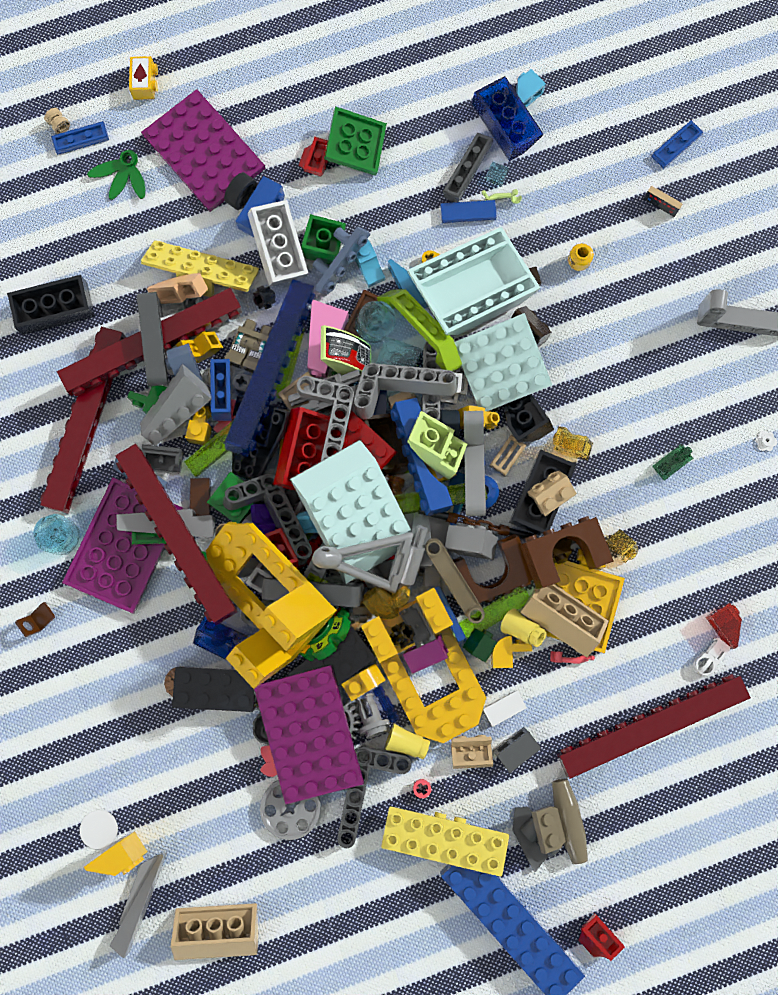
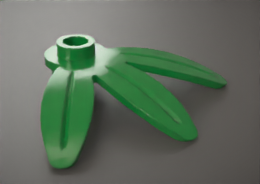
M132 150L123 151L120 159L97 165L87 173V176L90 178H101L118 171L109 190L110 200L115 199L122 192L129 176L137 196L140 199L145 197V182L136 167L138 156ZM129 157H132L131 162L128 163V162H127V159H128Z

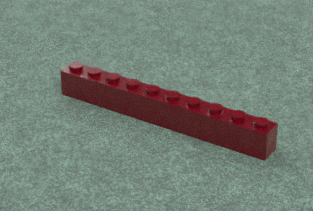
M231 287L162 320L161 326L165 353L181 340H189L194 336L197 337L212 327H220L226 320L238 318L242 310ZM141 331L56 371L69 395H81L85 392V389L91 386L97 387L103 383L102 381L108 378L113 379L126 369L132 370L137 367L138 363L144 361Z
M101 326L100 331L95 335V345L91 349L89 356L127 337L123 332ZM108 378L97 387L91 386L85 389V392L78 395L76 401L73 402L70 419L65 424L66 431L64 437L59 441L60 449L58 455L54 457L52 472L47 477L46 490L40 498L41 506L69 514L113 379Z
M135 443L115 455L119 461L116 463L121 473H126L128 477L125 479L127 484L137 492L135 495L140 505L144 504L146 507L145 515L150 522L154 521L156 524L155 532L159 538L163 537L166 541V544H164L165 549L176 558L174 561L175 566L179 571L183 570L186 575L184 578L185 583L189 588L193 587L196 592L193 595L199 605L203 604L206 609L204 615L209 622L213 621V623L218 625L236 614L238 611L139 446Z
M728 674L721 678V682L705 684L703 690L697 691L695 689L687 692V697L679 699L677 697L669 700V705L662 707L659 705L651 708V713L644 715L641 713L632 717L633 721L626 723L623 721L614 725L615 729L608 731L604 729L596 733L597 737L590 739L586 737L578 741L579 745L572 747L568 745L560 749L561 753L557 754L566 777L571 779L750 699L751 697L741 676Z

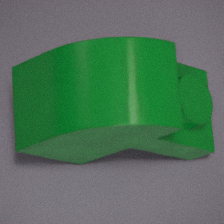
M162 385L152 386L148 396L130 391L127 398L132 402L133 406L143 408L142 411L147 414L167 387Z

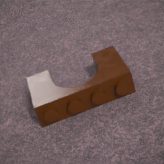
M589 516L578 519V524L572 525L569 522L561 525V530L555 532L553 528L542 532L544 535L537 538L536 535L525 538L526 543L521 544L520 547L536 589L561 582L553 562L552 553L555 544L562 538L570 539L578 544L589 570L614 562L597 517L590 519Z
M513 534L497 541L504 559L505 569L502 577L494 584L479 585L475 583L465 559L461 556L453 559L479 603L493 601L495 596L500 594L507 595L513 592L514 588L519 586L526 587L533 581L520 547L522 543L519 536Z

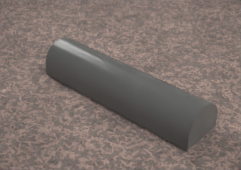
M477 132L443 190V195L446 199L453 203L460 201L494 142L493 138Z

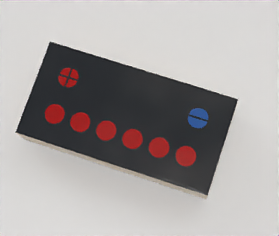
M650 186L643 198L673 217L676 216L683 205L653 186Z

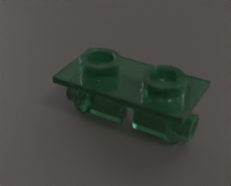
M680 444L652 467L665 481L694 459L691 456L693 451L690 447L687 446L685 448Z

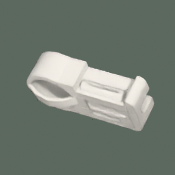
M713 638L714 642L707 649L706 653L702 652L694 660L693 668L699 675H711L730 651V647L720 638ZM702 658H706L708 661L699 670V660H701ZM710 665V670L703 673Z

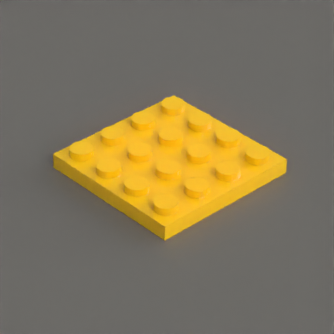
M569 561L561 564L554 563L561 582L555 583V585L609 621L599 645L593 650L604 654L625 578L596 569L589 570L586 566ZM545 630L547 637L559 640V638Z

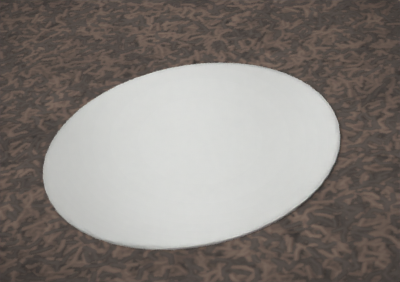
M104 810L90 812L84 817L80 825L81 839L85 845L92 849L98 850L110 846L118 833V825L115 818Z

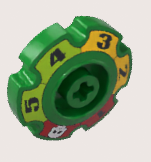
M333 606L337 611L299 653L306 660L313 661L315 658L322 660L330 656L337 650L338 644L345 640L351 621L347 619L350 614L343 606Z

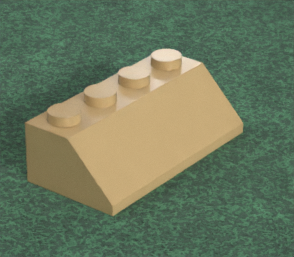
M555 584L541 589L535 588L521 610V613L528 619H531L544 630L549 631L585 657H588L599 645L609 622Z
M257 903L176 908L170 946L174 960L257 955Z

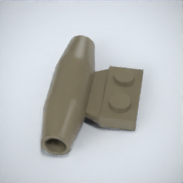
M567 778L555 780L552 782L554 807L546 806L531 812L541 853H550L562 848L564 844L572 864L585 863L588 861L587 841L577 799Z

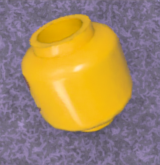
M584 243L573 246L568 255L570 267L576 271L587 269L594 257L592 248Z

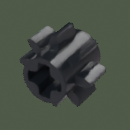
M260 286L253 293V302L259 309L264 307L267 310L272 307L273 303H276L275 293L270 289V286L266 288Z
M401 622L391 628L393 633L390 635V638L394 645L400 646L403 649L414 643L412 638L415 633L411 625H405L404 622Z

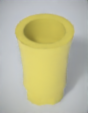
M515 608L506 613L500 628L502 633L511 635L535 647H539L542 644L547 633L540 625L525 617Z
M393 723L384 750L424 760L430 741Z

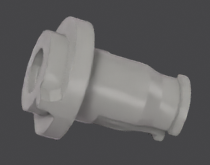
M373 693L365 695L372 713L371 717L368 716L363 699H355L364 726L359 729L360 736L366 735V738L370 739L390 732V722L388 719L382 720L378 706L373 699Z

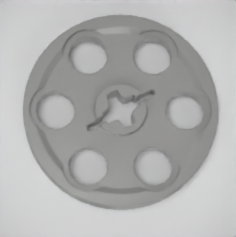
M279 780L275 781L265 791L261 800L260 815L266 829L278 838L285 840L299 839L307 835L315 827L321 811L320 798L317 796L301 800L296 804L294 813L289 811L281 815L285 812L287 805H285L283 796L276 797L274 795V787L280 786ZM313 800L316 803L315 810H306L305 802ZM273 805L276 808V814L268 816L265 813L266 806ZM305 819L308 822L307 829H298L297 821ZM282 821L288 825V830L284 833L277 830V824Z

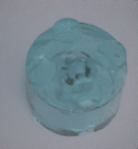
M383 301L366 303L355 320V329L359 336L373 344L385 340L395 327L394 310Z
M50 514L41 518L36 523L33 534L36 544L41 550L54 555H67L77 546L80 530L72 520L59 514Z

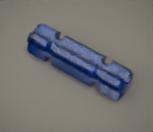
M378 686L373 690L376 698L378 697L384 712L388 714L390 722L394 723L400 719V716L394 710L395 707L389 697L385 695L383 687Z

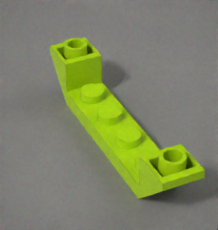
M406 289L390 290L377 297V300L388 312L396 308L437 351L435 362L442 370L454 371L462 366L453 338L445 334L437 321Z

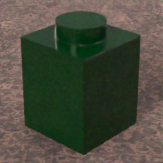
M474 628L462 648L486 663L498 642L492 639L493 634L486 629L480 631Z

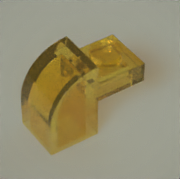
M558 426L557 432L553 437V445L556 452L575 459L588 461L593 442L587 436L572 434L566 427Z
M405 585L390 595L386 590L376 586L365 593L362 603L374 616H379L381 619H392L398 616L399 608L408 603L410 589Z

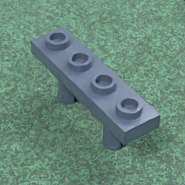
M341 227L336 229L333 235L344 246L330 266L321 258H317L312 265L323 275L315 286L319 293L329 294L335 289L337 281L344 276L349 264L356 259L358 251L367 243L370 233L366 229L356 227L351 236Z

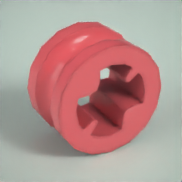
M425 779L417 780L413 785L414 794L419 798L428 797L431 793L430 783ZM420 783L428 786L426 788L427 792L424 794L422 792L418 793L416 790L419 789L417 785Z

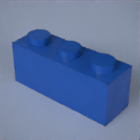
M263 176L236 219L238 229L254 237L248 218L249 210L253 207L283 201L285 197L283 186Z
M210 359L212 421H232L230 359Z

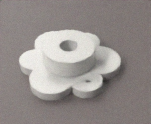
M760 431L755 439V442L758 444L757 448L760 451H772L773 447L778 443L772 432Z

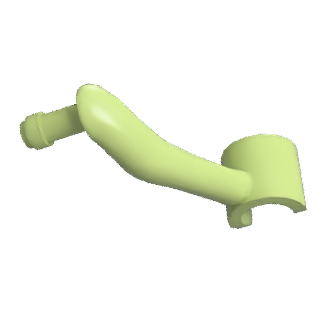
M517 189L512 190L511 193H495L490 196L487 195L485 190L481 192L485 197V201L511 198L514 204H518L522 199L521 195L514 197L518 194Z

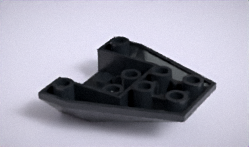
M237 396L233 416L242 417L243 423L239 418L233 419V428L238 429L241 427L240 431L233 430V474L248 480L264 475L286 432L291 410Z

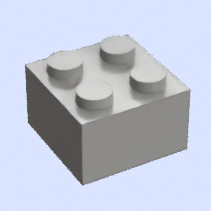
M456 523V526L449 525L445 548L457 555L494 560L498 537L493 535L492 531L486 530L484 526L475 525L474 528H470L467 524Z

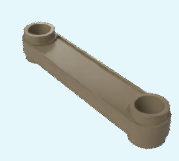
M437 538L429 539L425 544V550L468 620L472 623H480L484 619L485 613L479 601L442 542ZM431 543H437L440 548L436 552H432L428 546ZM473 610L481 612L477 618L471 617L470 613Z

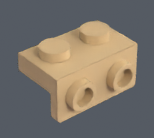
M560 471L551 473L547 479L535 484L527 492L534 499L544 516L577 494L568 476Z
M477 735L471 738L457 736L451 739L453 769L493 767L492 738L486 735Z

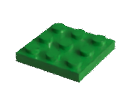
M335 106L324 160L376 176L379 169L387 123Z

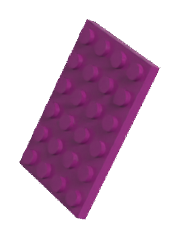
M198 89L141 131L142 136L209 212L225 201L226 189L235 176L244 172L254 178L266 169L265 164Z
M112 477L62 583L135 614L165 547L164 544L132 545V532L117 530V515L145 513L147 509L144 504L140 505L135 497L137 492L134 488L131 489L127 483ZM174 504L177 510H183V507Z
M332 665L265 682L254 689L285 805L363 785V777Z

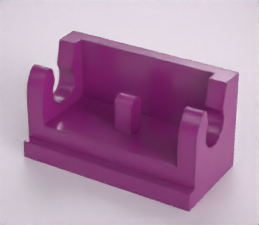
M441 634L435 636V640L419 648L416 645L412 646L403 653L412 674L448 658L447 653L449 651Z

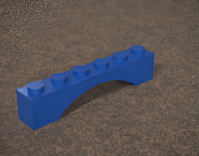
M417 398L398 401L394 403L390 415L397 426V437L401 439L403 444V455L407 457L409 462L408 471L413 475L414 489L416 493H419L421 510L425 511L426 516L446 512L453 506L447 487L430 473L423 460L407 442L421 412Z

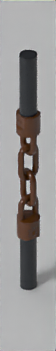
M419 507L418 514L426 515L425 511H422L421 507ZM449 511L430 515V517L442 519L453 524L463 523L471 526H480V523L489 524L486 530L496 531L497 534L504 536L515 534L519 538L525 539L536 535L509 528V526L503 524L497 526L485 520L476 521L468 519L464 515ZM458 517L464 518L462 519L463 522H458Z

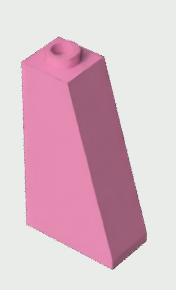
M313 300L311 304L307 368L311 376L320 379L321 377L327 378L330 369L327 364L321 361V326L325 325L344 330L349 315L348 311Z

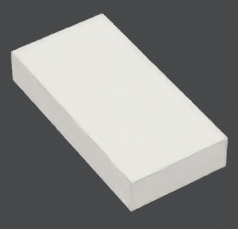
M518 690L483 708V711L491 726L494 727L527 707Z

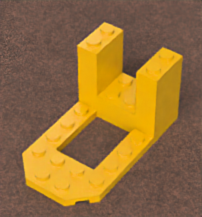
M228 522L208 546L206 555L208 563L229 598L259 629L258 632L236 645L226 657V660L255 689L292 662L337 610L253 523L238 524L236 522ZM253 554L290 592L268 607L237 576Z
M432 588L417 596L414 601L381 618L378 616L361 625L416 735L445 743L479 724L486 696L450 629L453 623L435 588ZM415 603H418L434 636L442 635L449 651L445 662L459 687L458 690L424 707L398 656L399 653L414 646L415 643L401 649L400 646L394 645L390 638V635L393 633L391 628L403 622L399 612Z

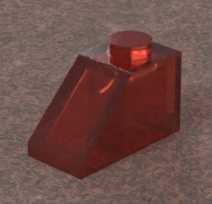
M726 603L705 618L721 640L730 649H736L739 643L742 619L736 606Z

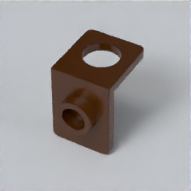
M43 602L29 616L16 620L15 624L22 634L28 637L41 632L55 618V615L46 602ZM23 622L29 623L32 626V630H27L23 626Z

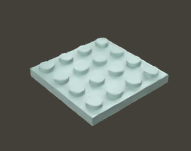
M525 313L455 342L462 362V368L478 407L485 408V411L492 410L552 386Z

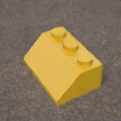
M134 831L84 866V869L116 876L120 872L125 875L144 860L143 855L148 851Z

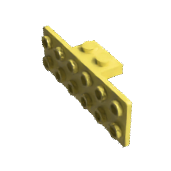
M156 240L153 241L141 259V264L176 273V277L200 273L208 287V290L203 294V296L207 297L213 296L214 284L248 292L259 272V268Z
M389 807L381 845L383 849L502 876L509 841L508 833L473 826L470 823H466L465 818L457 816L454 817V820L446 818L447 814L435 812L434 815H426Z

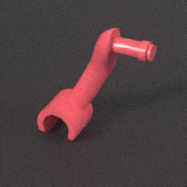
M551 651L550 661L556 663L580 664L595 659L593 655L588 657L581 655L576 658L562 657V652Z

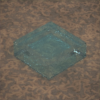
M492 162L485 180L502 186L509 168Z

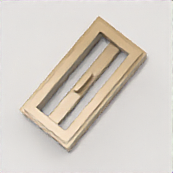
M510 435L489 466L505 477L526 447V444L523 442L518 443L515 437ZM511 441L515 442L499 466L496 465V462ZM517 445L521 446L509 465L503 470V465Z

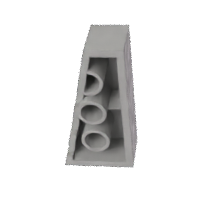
M182 364L176 376H173L166 390L160 394L156 404L150 408L140 422L141 435L154 446L159 444L212 399L210 388Z

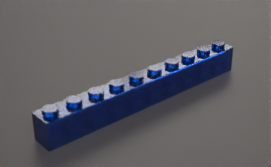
M292 279L224 442L226 450L248 457L250 451H254L257 443L255 438L257 434L260 435L264 425L262 421L264 417L267 418L269 415L270 401L275 400L277 384L280 385L284 377L282 372L284 368H288L290 352L295 351L297 345L295 340L297 336H301L303 320L308 319L310 312L308 308L316 298L314 286Z

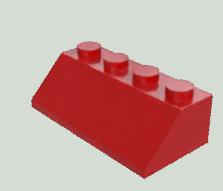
M303 407L291 409L273 485L295 490L290 479L321 461L330 416Z

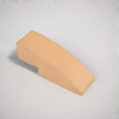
M200 273L171 278L147 288L148 293L157 292L161 304L182 303L186 298L201 297L208 290Z

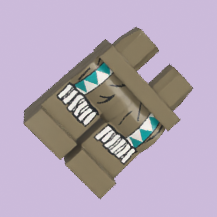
M246 319L243 326L238 327V332L234 337L232 346L224 359H230L231 366L242 370L244 368L245 371L261 376L273 343L271 339L273 329L263 325L260 333L254 330L257 323Z

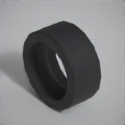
M244 172L239 173L233 178L226 189L225 202L236 210L243 209L257 187L256 180Z

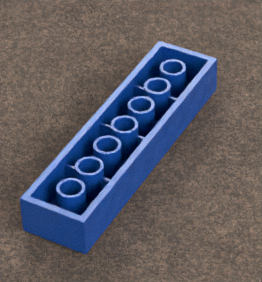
M447 864L440 871L444 881L545 995H567L585 977L578 965L498 876Z

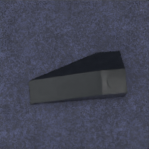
M532 394L503 405L508 428L518 443L539 440L554 430L550 419Z

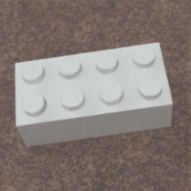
M287 200L251 208L248 212V218L268 285L273 286L304 278L308 274V270Z

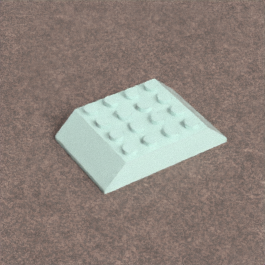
M502 227L407 270L446 335H459L519 306L540 290L539 284Z
M360 440L290 479L325 546L340 549L411 532L376 459ZM398 545L342 558V561L368 571L395 555ZM339 571L345 584L355 579V577Z

